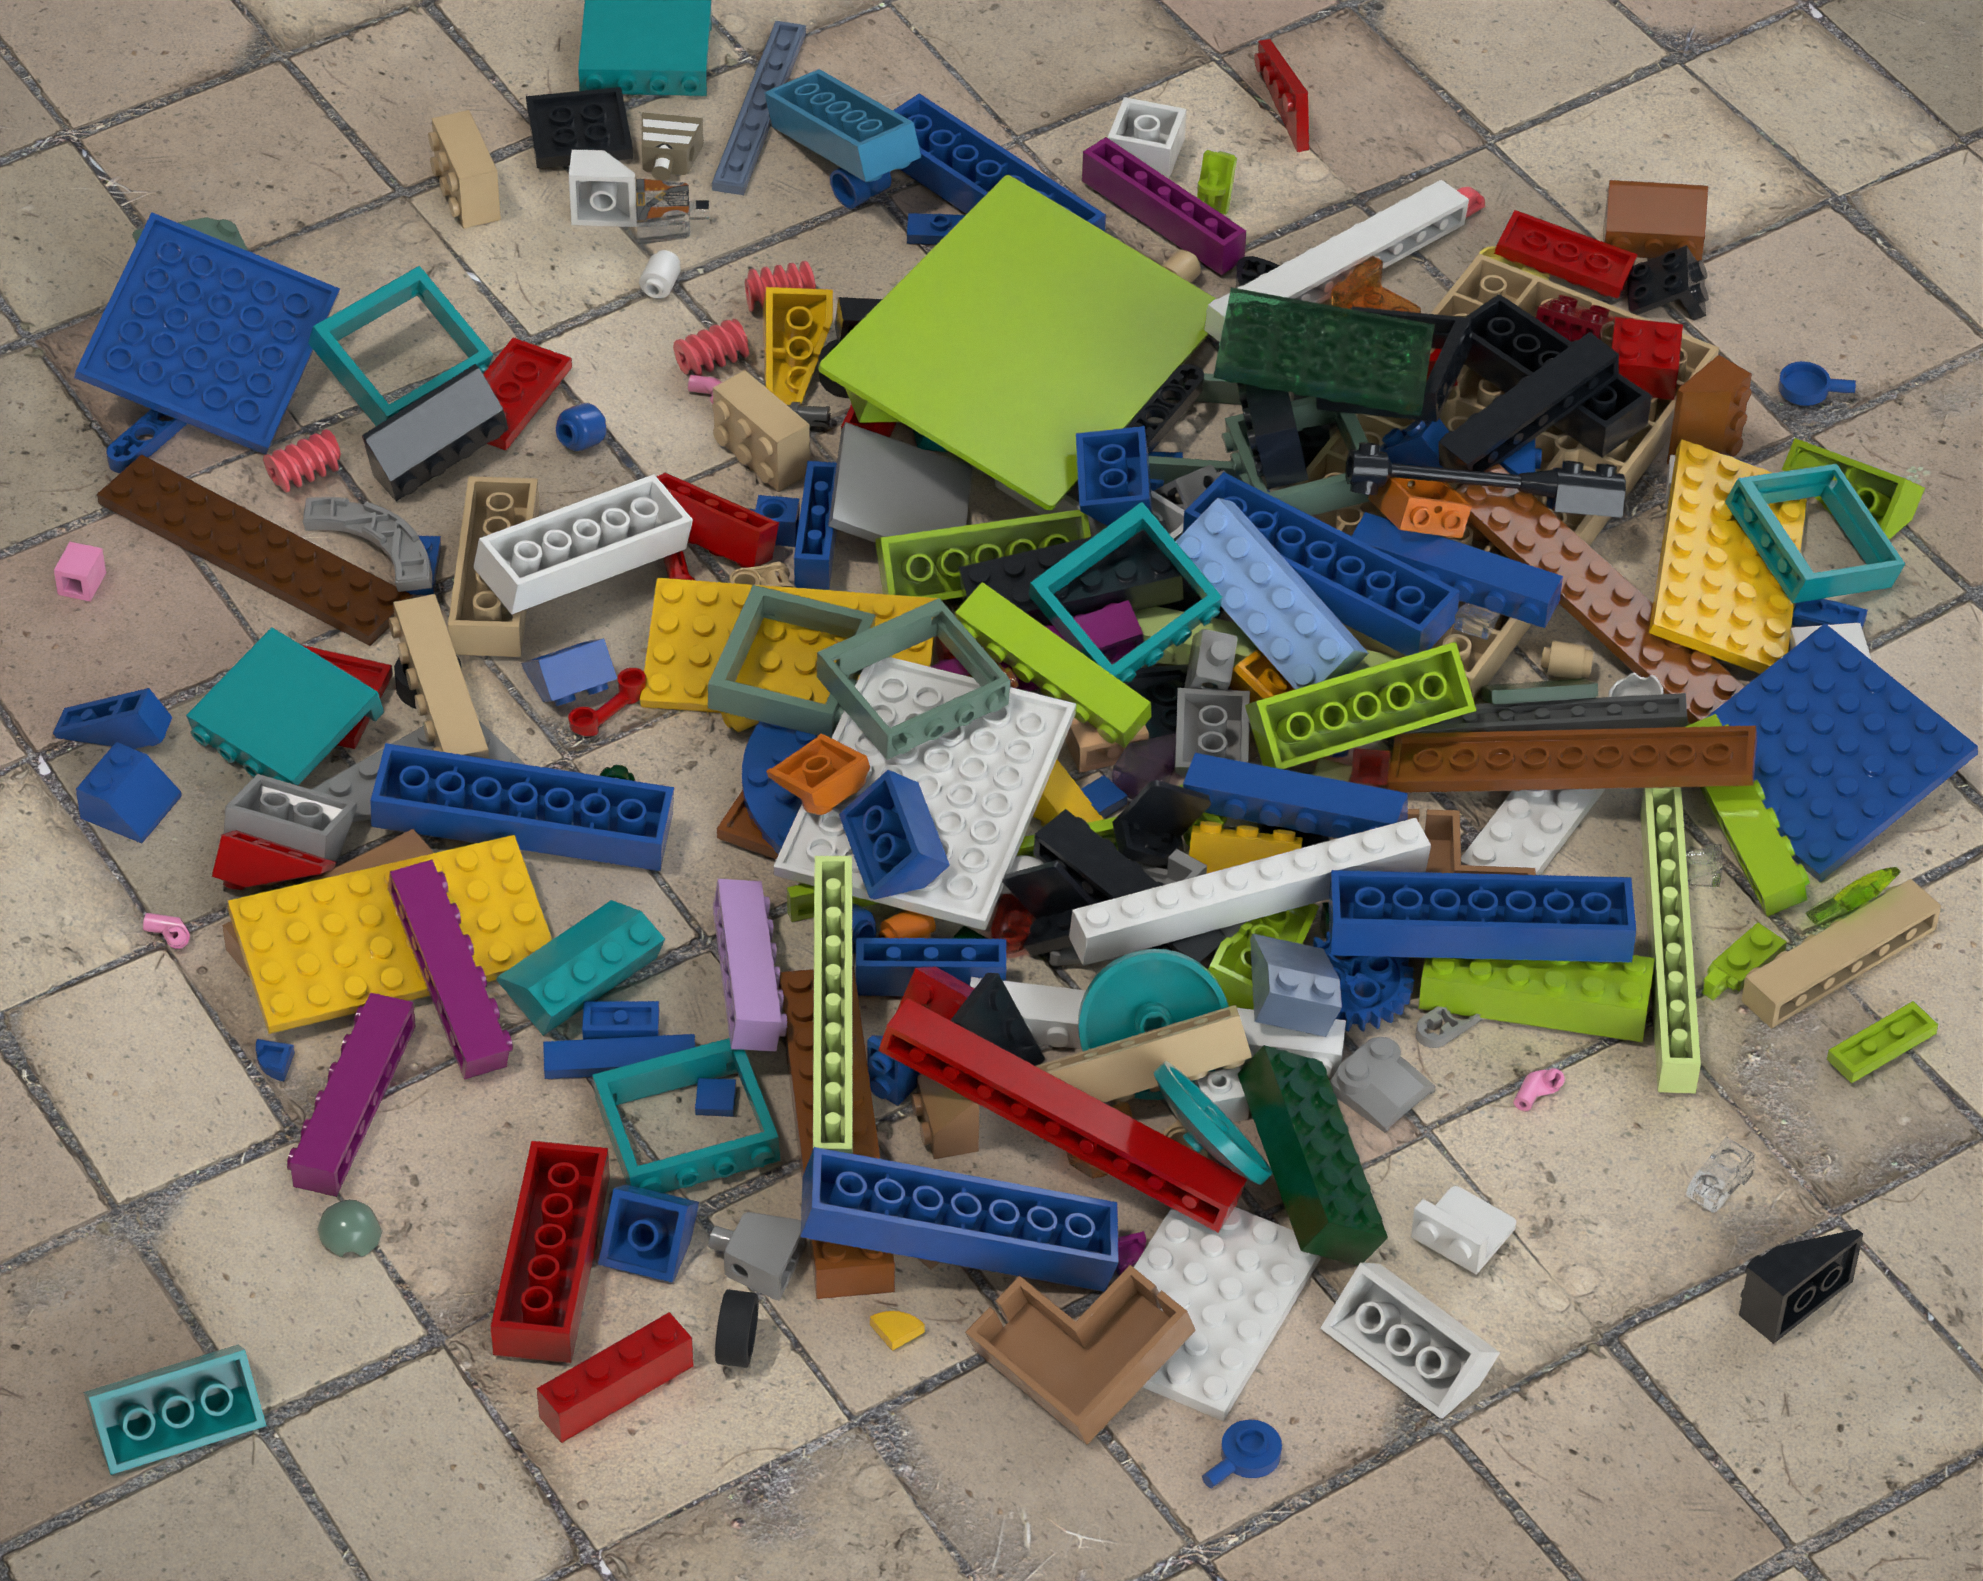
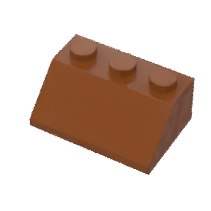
M1609 180L1603 225V242L1638 254V258H1656L1668 251L1687 245L1695 259L1702 261L1706 230L1708 186Z
M1718 355L1678 388L1667 458L1668 465L1670 455L1676 454V448L1681 439L1693 444H1699L1704 448L1726 456L1734 457L1739 453L1744 442L1742 433L1748 417L1746 408L1752 392L1750 389L1752 373Z

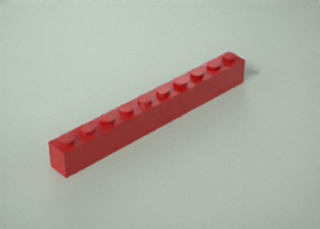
M907 998L886 1026L878 1051L1219 1233L1237 1205L1246 1184V1178Z

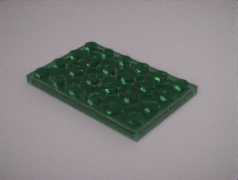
M1231 287L1213 378L1225 380L1229 383L1254 385L1262 389L1292 392L1299 396L1308 395L1324 398L1332 402L1362 405L1365 408L1384 409L1402 415L1421 416L1434 324Z

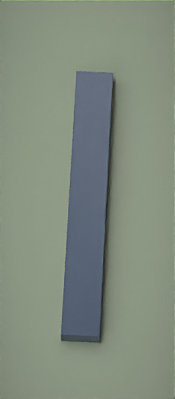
M775 21L714 175L712 191L744 196L772 124L764 92L788 82L806 36V25Z

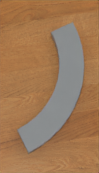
M306 498L303 515V525L306 531L334 530L363 537L376 544L389 556L394 564L395 585L398 592L432 588V569L426 549L419 539L417 532L397 514L373 503L365 502L363 505L349 502L348 498Z

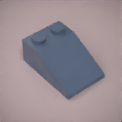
M1252 934L1250 944L1254 1022L1326 1037L1342 1008L1340 979L1324 949Z

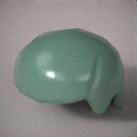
M351 1199L329 1206L323 1212L317 1228L322 1245L339 1257H343L346 1252H355L362 1257L367 1255L379 1244L382 1234L379 1221L373 1210L368 1205Z

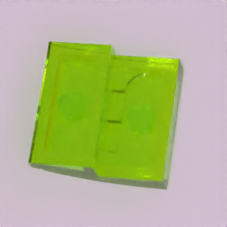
M1890 867L1862 876L1826 896L1813 905L1805 914L1816 924L1842 910L1844 907L1847 911H1850L1878 896L1901 871L1897 867Z

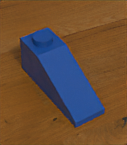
M146 688L64 708L53 731V735L58 739L113 746L115 742L137 749L162 743L173 717L151 689Z

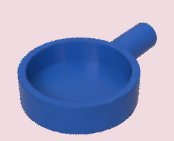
M1805 361L1794 362L1785 366L1780 373L1778 383L1779 392L1786 400L1803 406L1822 402L1826 399L1829 392L1855 393L1856 380L1831 379L1824 368L1815 363Z
M1242 1420L1234 1423L1225 1431L1222 1438V1461L1202 1475L1203 1482L1207 1487L1213 1488L1232 1473L1245 1478H1260L1270 1474L1277 1468L1281 1460L1282 1441L1280 1435L1271 1425L1259 1420Z

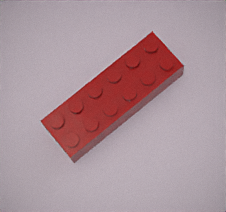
M531 1141L490 1326L493 1355L572 1363L610 1180L608 1148Z

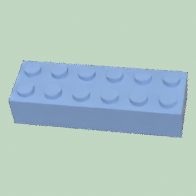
M1217 498L1176 540L1177 544L1222 596L1221 607L1294 689L1349 674L1369 654L1234 502Z

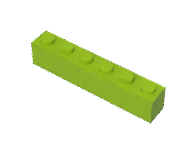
M981 582L955 612V617L975 640L985 648V651L993 660L998 663L1004 661L1013 668V672L1026 683L1031 681L1040 687L1044 696L1076 703L1074 718L1081 723L1089 722L1097 728L1099 735L1107 742L1112 744L1116 742L1125 748L1151 718L1150 701L985 583Z
M1714 714L1685 727L1722 726L1717 715ZM1757 779L1754 780L1753 786L1700 787L1766 916H1771L1808 900L1805 886L1810 884L1806 870L1802 864L1795 865L1792 856H1795L1792 844L1787 835L1780 836L1777 830L1780 824L1773 808H1765L1762 800H1765V795Z

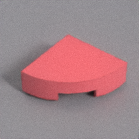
M1462 187L1457 190L1469 199L1466 218L1485 207L1484 197L1472 187Z

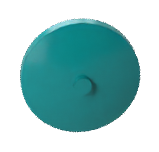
M1166 949L1135 951L1109 963L1089 984L1082 998L1078 1013L1079 1040L1082 1050L1086 1051L1229 1006L1216 978L1193 958ZM1150 1089L1137 1092L1134 1097L1144 1100L1165 1099L1161 1091L1151 1092Z
M1164 1061L1153 1072L1167 1104L1187 1131L1183 1138L1195 1151L1199 1153L1202 1149L1206 1150L1227 1168L1259 1185H1262L1273 1174L1268 1163L1239 1128L1179 1069L1171 1063Z

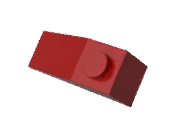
M234 830L221 835L211 877L224 880L223 885L228 888L244 890L245 887L322 874L334 869L336 862Z

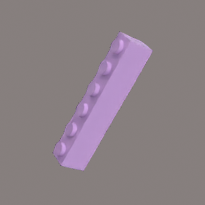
M718 879L713 902V915L731 1049L776 1052L779 1036L784 1037L786 1034L787 1016L786 1014H781L783 990H777L780 981L779 966H774L777 949L776 943H771L773 920L768 919L770 899L763 894L762 881Z

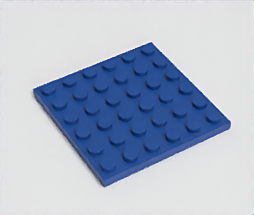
M151 212L80 360L74 378L266 455L314 351L308 344L312 328L329 317L338 298L340 288Z
M1826 623L1709 715L1716 714L1722 726L1727 724L1729 726L1756 725L1757 746L1754 780L1757 779L1764 792L1765 800H1762L1766 809L1773 808L1780 827L1777 828L1780 836L1787 835L1795 852V856H1792V859L1797 864H1802L1805 870L1819 882H1822L1978 755V746Z

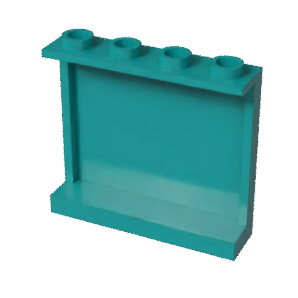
M585 0L578 66L579 91L621 87L623 95L707 96L710 31H712L711 0Z
M271 627L186 716L192 729L190 733L202 746L209 744L226 761L230 763L236 761L242 765L253 778L260 774L299 786L364 716L376 722L385 711L376 690Z

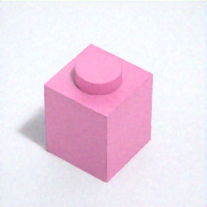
M69 542L54 569L58 595L91 602L106 575L102 548Z

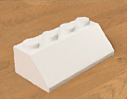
M1360 1262L1320 1328L1439 1418H1444L1480 1386L1500 1354L1499 1351L1384 1266L1375 1263Z

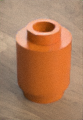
M903 910L882 921L880 924L881 931L878 935L879 938H930L931 933L936 930V924L931 916Z

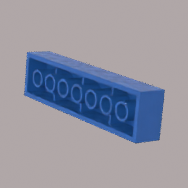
M920 93L893 110L914 122L921 158L910 162L909 166L900 170L964 213L968 214L1004 176L1010 175L1105 232L1106 214Z
M1225 472L1184 511L1183 533L1217 498L1234 502L1341 623L1406 656L1431 649L1457 621L1459 590Z
M385 743L370 800L371 827L401 832L414 829L417 834L473 843L515 835L520 850L661 871L673 817L674 787Z
M1331 870L1329 890L1331 955L1632 962L1636 920L1631 877Z
M814 1147L802 1178L800 1237L1003 1274L1020 1275L1021 1277L1105 1292L1118 1265V1203Z

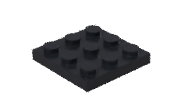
M621 87L526 96V107L537 168L570 165L572 150H604L618 161L633 159V147Z

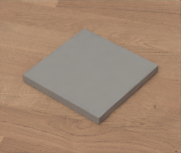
M845 422L840 436L828 526L875 542V538L965 526L967 522L972 467Z

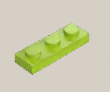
M1912 1001L1829 1049L1826 1060L1850 1083H1853L1936 1035L1939 1024Z

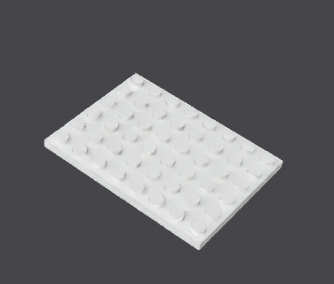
M892 657L885 658L863 668L855 685L856 689L889 728L981 687L972 677ZM1010 687L1009 704L999 711L986 714L973 720L966 726H960L935 740H929L912 748L907 753L899 754L888 760L884 758L844 710L832 739L867 756L870 770L866 776V783L859 792L849 796L826 814L816 815L809 813L801 805L773 866L774 876L814 886L815 856H852V896L986 930L1004 887L1002 879L1011 870L1075 717L1076 703ZM890 770L919 782L950 866L925 888L873 900L867 894L839 814L882 774Z

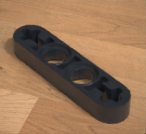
M1191 364L1179 366L1126 427L1145 426L1148 454L1154 450L1204 389L1203 370ZM1166 398H1177L1180 402L1167 403L1164 400ZM1157 417L1164 421L1161 423H1151L1147 419Z

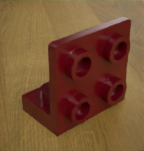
M1559 295L1558 299H1551L1538 306L1535 318L1573 342L1581 339L1589 332L1601 340L1603 331L1614 325L1616 316L1609 315L1610 310L1605 307L1590 305V308L1577 305L1578 300L1575 298Z

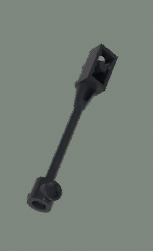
M1359 442L1358 450L1350 449L1346 460V482L1351 484V492L1359 494L1377 495L1378 488L1384 487L1389 478L1392 477L1514 488L1525 493L1547 497L1546 507L1554 512L1622 518L1626 480L1624 474L1617 473V466L1597 464L1596 471L1583 470L1584 463L1563 461L1562 468L1515 475L1391 463L1386 452H1379L1380 444Z

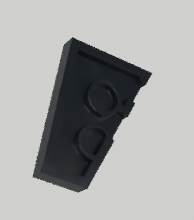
M1188 664L1140 668L1135 672L1136 676L1128 684L1125 682L1127 686L1151 702V718L1145 724L1149 732L1148 751L1150 755L1176 753L1178 688L1185 687Z
M986 973L950 1021L1034 1066L1042 1064L1045 1057L999 973Z

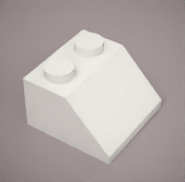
M572 150L569 168L571 225L637 227L635 173L604 150Z

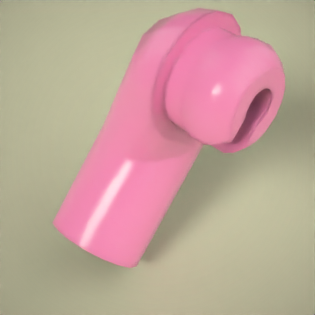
M690 375L688 391L711 394L710 401L713 404V387L722 382L712 377Z

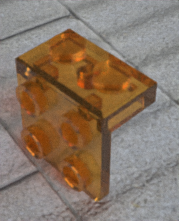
M1373 255L1362 265L1356 266L1352 274L1342 282H1338L1331 292V320L1338 324L1341 321H1345L1352 306L1421 313V307L1381 286L1383 261Z

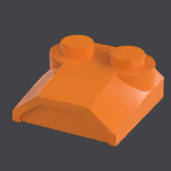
M821 733L817 738L766 772L770 779L801 798L805 811L816 815H823L830 812L849 796L860 791L866 783V776L870 770V765L866 755Z

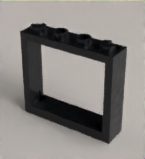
M1352 306L1345 321L1340 322L1337 337H1333L1331 340L1328 355L1322 358L1318 375L1313 376L1314 386L1311 394L1316 396L1317 410L1437 422L1472 348L1471 318ZM1361 341L1442 349L1424 388L1342 380Z

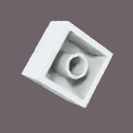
M1124 97L1108 139L1169 179L1185 140L1186 109Z

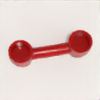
M626 668L622 670L617 677L619 693L596 711L590 707L573 709L568 716L570 730L582 736L597 735L600 725L625 705L634 704L640 700L641 691L646 686L645 672L639 668Z

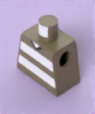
M642 112L643 170L652 172V176L656 180L662 181L668 180L671 174H688L703 147V118Z

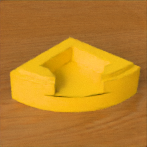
M884 1311L870 1316V1326L892 1351L925 1333V1324L915 1316L905 1312Z

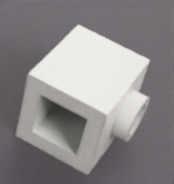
M1240 1067L1208 1072V1075L1195 1080V1085L1232 1122L1248 1120L1249 1106L1237 1075L1241 1070Z

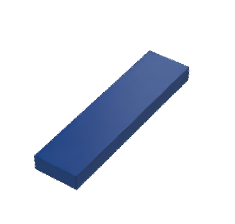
M695 1034L543 1042L545 1079L593 1077V1074L694 1048Z

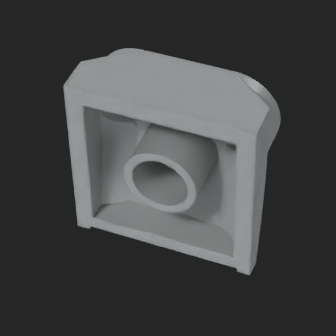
M1375 1037L1368 1040L1339 1065L1330 1083L1337 1099L1386 1133L1390 1126L1428 1094L1435 1092L1436 1086L1400 1056V1047L1394 1040L1387 1037Z

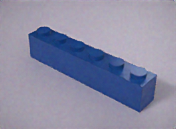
M1365 512L1352 534V537L1459 590V601L1545 628L1560 602L1563 576L1438 535L1399 530L1389 519Z
M1200 753L1194 754L1183 782V788L1210 796L1211 806L1204 813L1337 839L1408 819V793Z

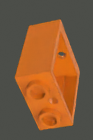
M1390 477L1384 487L1378 488L1377 495H1369L1368 498L1399 530L1460 539L1463 537L1472 508L1447 482ZM1413 480V485L1408 486V482Z

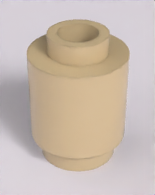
M1178 250L1162 265L1190 283L1201 273L1198 258L1193 253L1185 250Z
M1551 641L1550 647H1543L1540 667L1547 668V676L1567 679L1589 678L1594 651L1585 649V645Z

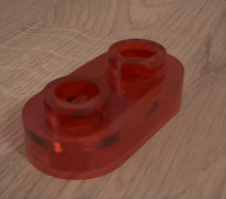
M1011 893L1004 894L1001 897L991 927V939H1006V953H1017L1024 949L1023 946L1030 933V927L1035 921V917Z

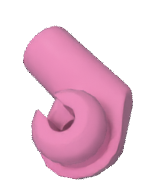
M152 913L145 914L143 921L144 931L161 933L168 945L174 949H181L188 944L190 933L181 918Z
M1551 1068L1528 1074L1514 1099V1105L1521 1111H1529L1537 1097L1553 1094L1563 1086L1565 1081L1563 1073L1557 1068Z

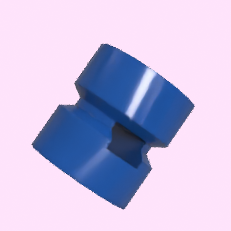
M841 167L834 170L830 175V184L835 197L842 205L849 209L855 208L869 200L870 197L887 190L891 186L892 180L889 171L876 181L865 182Z

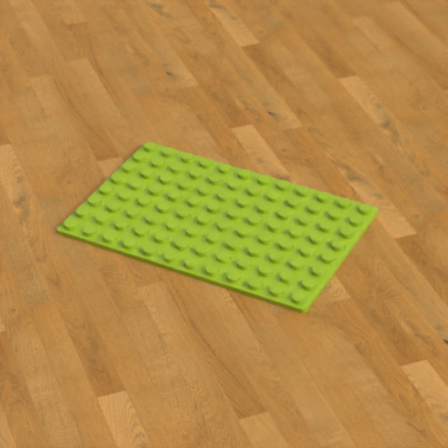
M1006 175L820 362L818 370L832 381L837 382L860 398L883 410L891 417L896 418L919 434L924 435L947 451L975 466L978 470L983 471L1003 483L1006 487L1031 500L1036 505L1045 510H1053L1078 482L1076 433L1126 428L1170 375L1189 358L1209 335L1204 330L1206 310L1208 304L1216 298L1016 178Z

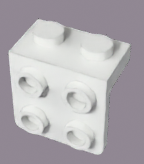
M1453 1186L1436 1205L1422 1199L1414 1208L1411 1238L1477 1274L1515 1230L1516 1219L1463 1188Z

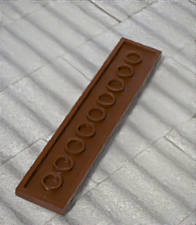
M140 455L97 493L98 504L369 646L390 628L389 618L394 617L393 602L413 598L412 594L406 591L398 592L397 587L144 455Z

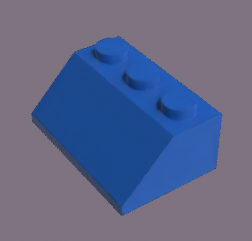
M1145 426L1076 433L1080 511L1106 526L1112 524L1141 502L1153 514Z
M887 770L839 814L867 894L873 900L925 888L950 866L919 782Z

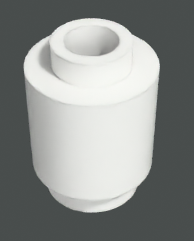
M661 250L652 255L639 279V285L643 292L653 298L661 299L667 297L681 271L679 258L667 250Z

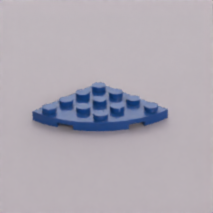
M760 721L751 734L744 752L742 791L750 819L754 820L756 826L762 832V838L779 855L802 805L801 798L770 779L766 771L770 768L772 769L817 738L818 735Z

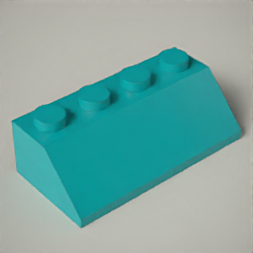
M610 900L499 975L496 980L544 1036L581 1011L585 1001L597 1000L655 960L665 938L642 911Z
M239 1344L83 1392L96 1437L111 1475L267 1426L246 1351Z

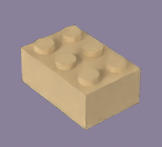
M466 110L432 118L433 132L428 133V139L435 157L430 158V164L434 176L440 177L439 183L443 196H449V208L452 216H458L463 229L501 220L497 169L470 111Z
M746 370L713 387V435L719 445L729 449L736 455L740 463L750 467L757 473L761 481L768 483L778 492L805 477L807 461H810L809 423Z

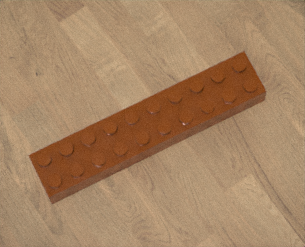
M852 966L853 1154L880 1159L854 966ZM814 969L780 972L779 990H783L781 1014H786L787 1016L784 1041L801 1178H803L813 1151ZM809 1239L816 1299L895 1292V1262L893 1254Z

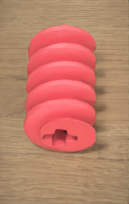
M802 261L799 271L794 263H789L786 273L781 265H776L773 275L766 266L761 269L760 277L754 268L750 269L747 279H745L748 308L750 312L754 311L755 301H759L763 309L766 287L816 289L814 274L809 263Z
M732 319V321L724 320L720 326L714 324L709 328V331L702 329L697 333V336L690 334L685 340H676L673 345L676 361L680 370L686 375L692 370L694 375L702 376V365L707 372H713L714 360L719 367H725V356L732 363H735L738 360L736 351H739L744 358L749 356L748 339L737 319Z
M325 429L322 430L320 435L316 433L311 435L308 440H299L296 445H287L284 450H275L272 456L269 454L264 455L263 462L271 480L287 493L290 491V480L299 488L302 486V475H304L308 482H313L315 478L314 470L321 477L327 475L325 465H328L333 472L338 471L337 460L340 459L341 453L335 436L330 430Z

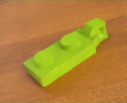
M1757 922L1712 961V964L1707 968L1708 975L1703 980L1705 983L1702 994L1714 1001L1728 987L1732 990L1741 991L1744 988V979L1752 969L1756 967L1761 968L1773 961L1778 954L1786 950L1787 941Z

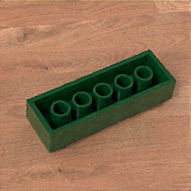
M1263 1045L1237 1075L1299 1248L1302 1252L1358 1266L1360 1262L1364 1263L1385 1242L1388 1236L1372 1196L1370 1185L1360 1164L1359 1156L1348 1132V1126L1339 1108L1337 1097L1333 1092L1327 1070L1323 1062L1315 1058H1308L1286 1050Z

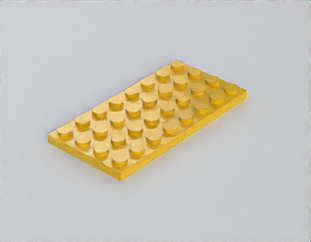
M1681 439L1675 454L1649 633L1761 674L1788 653L1794 603L1790 601L1726 505L1725 500L1738 478L1770 474L1772 472ZM1807 498L1768 504L1799 552H1801Z
M657 578L644 667L646 686L641 691V707L721 713V711L708 708V683L753 585ZM756 585L875 614V626L938 599ZM764 618L735 682L753 687L757 686L758 688L766 686L773 692L826 704L830 692L817 678V652L848 638ZM935 637L890 657L930 667L932 665Z
M515 835L228 900L227 909L268 1034L355 1014L359 1006L365 1005L370 992L406 1001L430 996L388 891L390 871L433 859L437 872L442 871L448 883V893L446 894L450 904L455 902L461 916V924L459 926L463 935L468 934L474 948L472 958L476 967L481 966L483 968L487 982L496 980L499 975L550 942L552 938Z

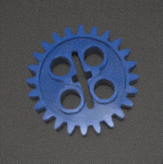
M1330 931L1326 934L1325 942L1318 937L1314 938L1313 947L1324 949L1340 979L1342 1008L1336 1019L1346 1020V1031H1350L1352 1024H1357L1359 1029L1364 1032L1366 1023H1371L1376 1029H1379L1381 1018L1392 1023L1394 1013L1403 1014L1404 1005L1410 1004L1414 986L1413 967H1408L1409 957L1331 955Z

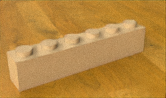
M432 594L393 602L394 617L389 618L390 631L393 639L399 638L400 643L397 644L401 664H408L409 669H406L407 681L410 690L416 689L418 694L415 695L418 715H425L426 718L423 725L427 742H434L435 747L432 748L434 751L489 759V750L436 595Z
M1912 879L1899 886H1892L1881 897L1872 902L1863 903L1854 913L1844 919H1836L1827 929L1817 935L1812 934L1808 936L1800 945L1790 951L1781 952L1770 963L1761 968L1756 967L1752 969L1744 979L1741 1001L1772 1029L1935 931L1941 905Z
M1236 1005L1036 1065V1067L1103 1103L1111 1100L1114 1103H1121L1134 1098L1135 1093L1147 1089H1150L1151 1092L1161 1091L1153 1072L1164 1061L1171 1063L1192 1081L1208 1075L1209 1070L1223 1067V1069L1237 1068L1243 1065L1246 1059L1252 1058L1240 1015Z

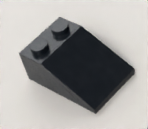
M1858 1229L1776 1246L1763 1256H1755L1745 1269L1747 1275L1740 1295L1742 1301L1739 1316L1773 1344L1853 1282L1863 1233Z

